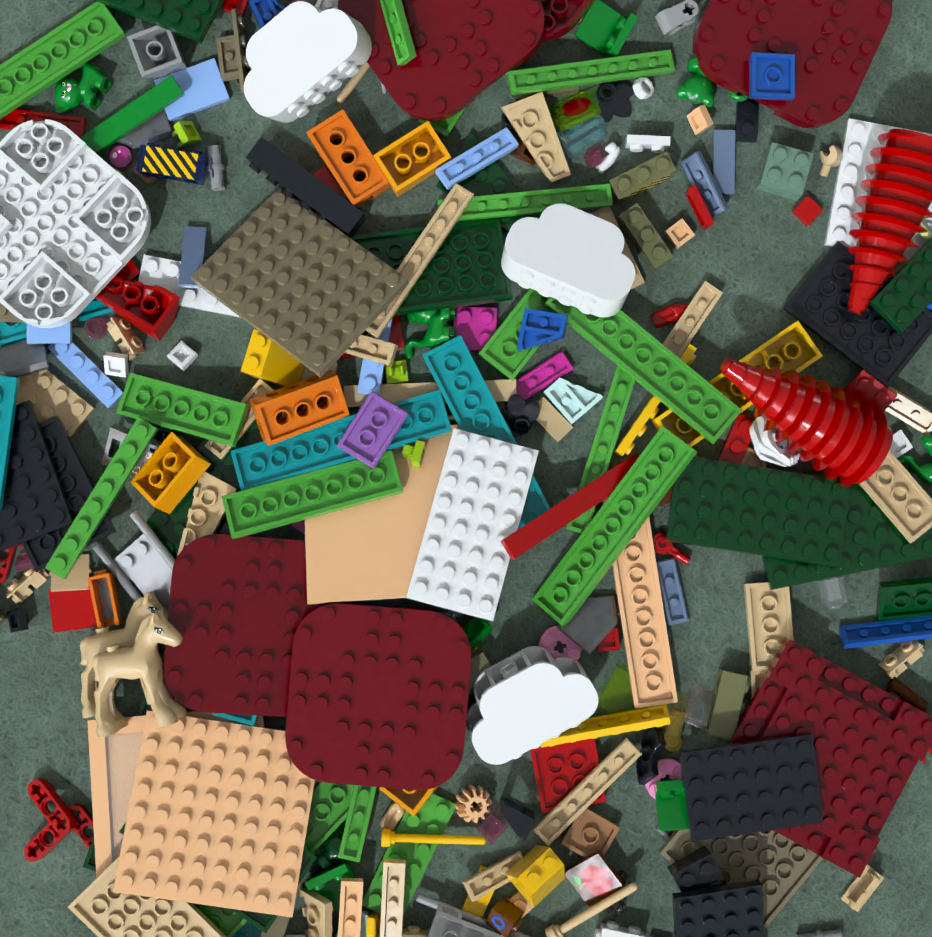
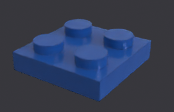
M752 52L749 56V99L792 101L795 98V54Z

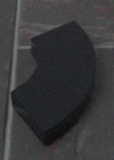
M661 727L650 728L641 741L640 745L642 748L640 752L642 755L636 760V773L639 785H645L659 775L657 767L658 757L661 750L667 745Z

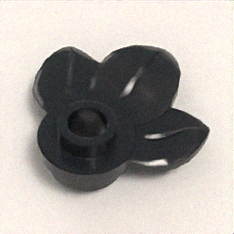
M605 82L597 88L596 96L599 100L597 111L603 121L609 123L613 115L622 118L631 116V106L627 99L633 96L634 90L629 85L624 83L614 85ZM607 90L611 93V96L605 97L603 92Z
M512 394L508 399L507 409H500V412L507 425L511 426L514 432L525 434L531 429L532 421L539 417L540 405L538 400L526 403L525 399L520 395ZM525 421V423L522 425L518 424L517 422Z

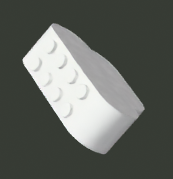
M304 1L294 2L250 38L246 48V58L252 70L248 73L244 82L245 97L254 111L262 116L282 123L292 122L298 117L301 118L309 112V108L314 104L324 101L330 91L340 88L346 78L353 77L359 72V68L367 62L371 55V38L359 21L341 10L326 9L322 11Z
M554 204L547 207L539 219L534 217L519 219L511 226L505 240L501 266L509 279L517 282L523 288H531L538 291L544 297L555 298L563 305L574 306L584 314L610 317L618 313L635 279L633 263L627 256L621 254L624 248V236L620 229L606 220L567 204Z
M530 646L479 673L473 683V694L476 702L467 711L466 726L473 746L480 758L489 764H503L521 757L523 753L530 749L540 747L543 742L560 736L567 729L580 725L582 721L588 719L595 712L598 706V694L577 660L570 657L553 659L546 649Z

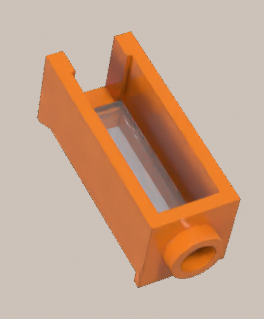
M107 569L94 572L93 577H88L97 628L100 629L124 623L114 575L107 573Z

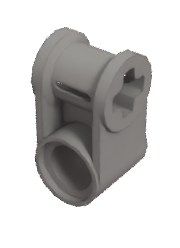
M685 0L673 7L664 9L655 16L664 37L670 36L694 23L699 9L695 1ZM684 10H686L687 12H692L691 15H689L688 13L684 14Z

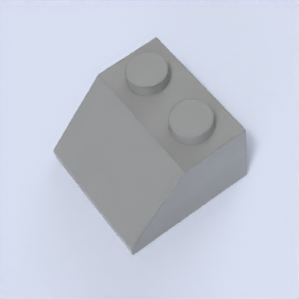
M156 25L127 36L142 78L164 77L187 68L174 32Z

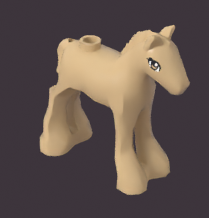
M154 591L152 593L148 592L144 597H140L134 602L124 628L109 631V627L96 629V634L85 637L81 641L80 650L82 655L80 664L86 666L81 674L83 718L95 716L96 703L94 691L98 687V682L94 680L95 672L92 665L95 655L107 651L106 647L119 643L120 648L134 646L142 620L162 608L164 610L163 616L168 620V610L158 601ZM139 678L147 705H150L147 688L143 679Z
M163 608L142 620L134 646L120 648L119 643L106 647L107 651L97 653L93 658L94 680L99 682L97 689L94 691L97 737L115 734L120 729L129 725L125 717L116 709L114 703V689L120 678L130 680L143 679L158 727L178 722L177 719L188 715L186 707L171 697L165 683L163 662L158 652V643L176 647L182 643L183 637L164 618Z

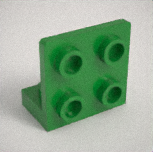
M595 0L586 12L574 35L606 58L618 55L638 17L632 12L622 16L602 1Z
M683 780L656 782L654 791L659 830L689 829Z
M345 859L332 864L331 868L325 871L321 869L307 876L305 884L308 891L313 889L316 893L332 901V913L339 911L341 878H356L349 861Z

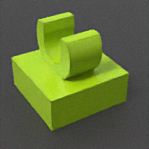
M178 121L173 125L175 131L172 133V136H179L181 140L177 144L178 147L197 144L202 140L192 121Z
M406 360L393 361L392 367L385 365L387 384L409 382Z
M416 440L415 447L404 445L403 457L411 459L412 467L421 468L426 450L425 442Z

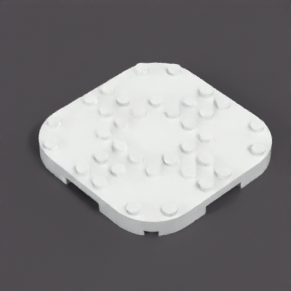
M45 119V121L37 122L30 120L12 129L0 141V303L20 320L38 328L59 327L75 319L141 249L150 232L151 214L147 202L138 189L90 149L69 128L53 120Z

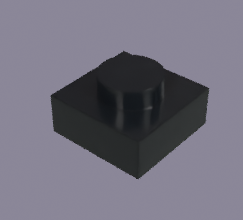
M25 608L7 611L11 633L29 629V617L25 612Z

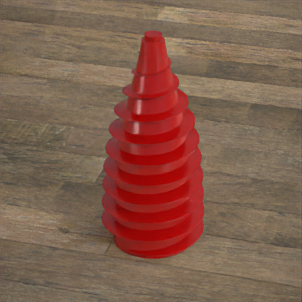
M890 129L888 133L878 136V141L883 147L874 148L870 152L877 163L868 164L865 167L866 172L872 179L860 182V186L867 192V196H859L855 199L856 203L863 209V212L852 214L851 217L859 224V229L849 231V235L857 241L855 247L848 248V252L854 256V265L849 266L853 275L847 305L849 306L848 311L861 315L869 302L872 301L877 290L883 287L882 283L888 275H896L892 269L898 261H908L903 255L904 251L908 247H919L912 240L916 233L928 232L921 225V222L924 218H932V212L928 209L932 203V137L906 129Z
M728 358L722 362L720 366L722 374L736 386V389H739L746 396V403L751 401L755 406L754 417L757 418L761 415L766 417L764 429L768 431L776 426V441L782 442L788 438V451L795 452L800 449V460L806 462L812 459L813 469L819 471L825 468L826 478L835 479L839 477V482L844 487L859 484L871 477L885 460L892 445L893 431L887 426V418L883 411L873 410L869 403L859 402L855 395H845L843 389L839 387L830 388V384L827 381L815 382L814 377L809 374L799 377L798 372L795 370H788L784 373L778 367L764 370L760 365L754 367L745 362Z

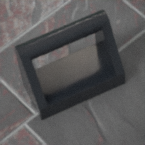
M501 798V813L516 835L526 840L535 821L533 811L507 798Z

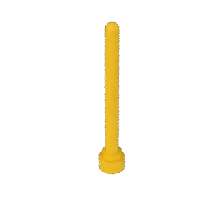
M382 829L381 847H390V845H395V843L484 845L487 842L485 836L395 834V831H391V829Z

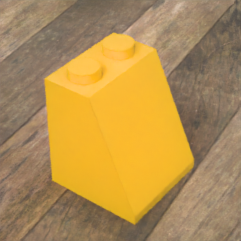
M253 329L241 372L283 387L301 381L305 366L261 332Z
M535 845L505 875L531 907L534 908L565 879V868L562 861L550 847Z

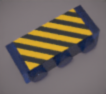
M147 143V146L140 145L136 171L143 176L204 185L208 159L201 151L190 150L189 153L181 151L182 149L169 146L168 149L160 148L158 144Z

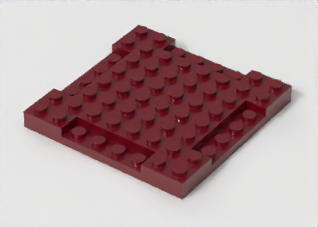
M785 637L728 744L805 733L813 735L824 823L776 829L773 831L860 878L880 841L878 835L918 760H923L932 743V716Z

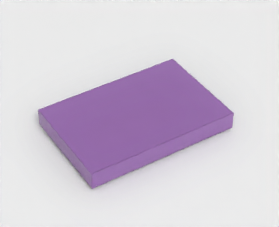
M371 391L337 444V447L372 469H375L409 416V413Z

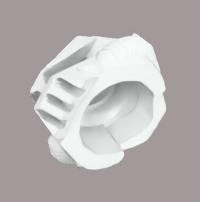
M762 415L756 418L750 426L749 432L758 457L761 460L784 467L798 463L800 451H788V438L782 442L776 441L777 427L775 426L771 430L766 431L764 429L766 417Z

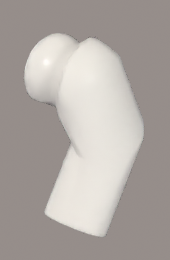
M611 142L605 147L609 154L595 165L601 174L614 164L620 153V147H617L615 142Z

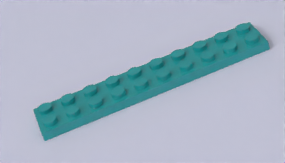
M461 335L422 355L460 430L517 445ZM533 475L518 529L550 509Z
M440 390L393 403L408 412L409 416L386 451L414 444L416 440L424 441L452 432ZM357 414L341 418L270 446L262 441L230 451L241 491L357 460L337 447V444Z

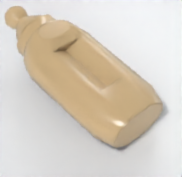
M394 801L381 819L380 826L383 829H391L393 831L404 815L405 809Z

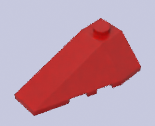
M116 276L95 297L158 341H161L172 326L180 302V297L161 286H149L139 281H127Z

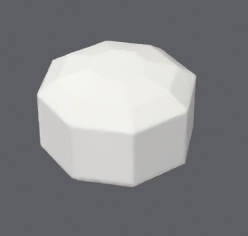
M640 77L634 81L632 87L634 94L639 99H647L652 96L654 87L647 77Z

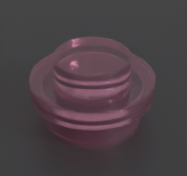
M598 147L591 148L584 155L585 164L588 167L600 165L604 160V151Z
M94 317L87 321L85 331L89 337L100 339L107 333V324L103 319Z

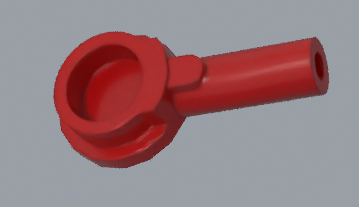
M657 533L652 537L656 553L665 554L668 552L685 565L688 564L691 557L674 547L672 542L665 541L666 533Z

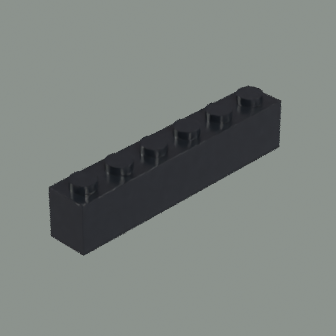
M261 137L246 156L250 163L249 167L254 172L265 174L267 176L265 179L275 187L277 184L284 188L282 192L291 199L296 197L301 201L299 205L308 211L312 209L318 214L317 217L319 219L329 222L345 235L353 236L366 220L362 211Z

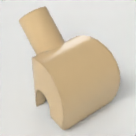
M830 146L829 155L823 151L819 153L823 163L819 175L828 177L831 167L840 165L843 153L838 146Z

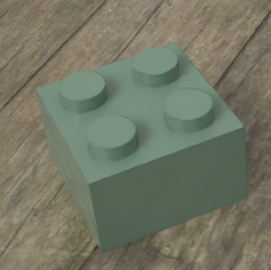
M772 142L766 150L756 189L798 200L803 195L814 154Z

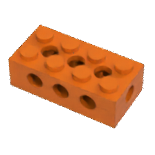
M343 109L306 132L309 140L349 202L356 208L363 206L391 188L386 175ZM336 139L342 140L339 145H333L332 143ZM347 157L354 158L351 163H344ZM358 175L366 176L361 182L355 180Z
M328 370L321 378L315 375L249 400L262 440L268 446L350 415L338 376L331 370ZM323 397L322 401L317 403L318 399ZM303 404L302 408L297 411V407ZM282 412V415L276 418L277 414Z

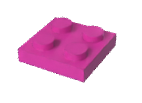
M455 307L456 319L454 320L453 327L456 329V337L461 335L469 351H481L496 332L497 308Z

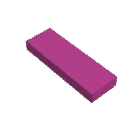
M559 352L517 379L516 394L527 400L572 371L574 368L564 352Z

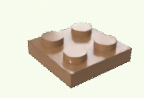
M587 808L570 824L560 843L584 858L597 850H600L605 855L620 826Z

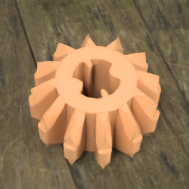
M469 784L468 790L461 788L463 794L456 795L458 802L454 803L455 808L458 809L457 814L468 823L471 819L474 823H477L479 817L485 819L484 813L491 812L488 807L492 804L489 793L483 790L480 785L474 787Z

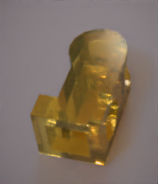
M667 707L671 724L664 725L662 733L667 744L665 748L675 752L682 746L681 732L683 723H690L691 714Z

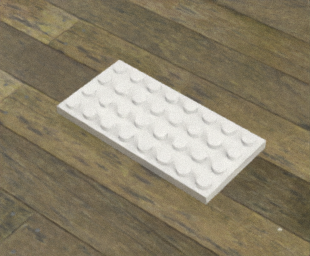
M453 429L406 598L485 620H494L510 560L509 554L500 541L518 530L539 450Z

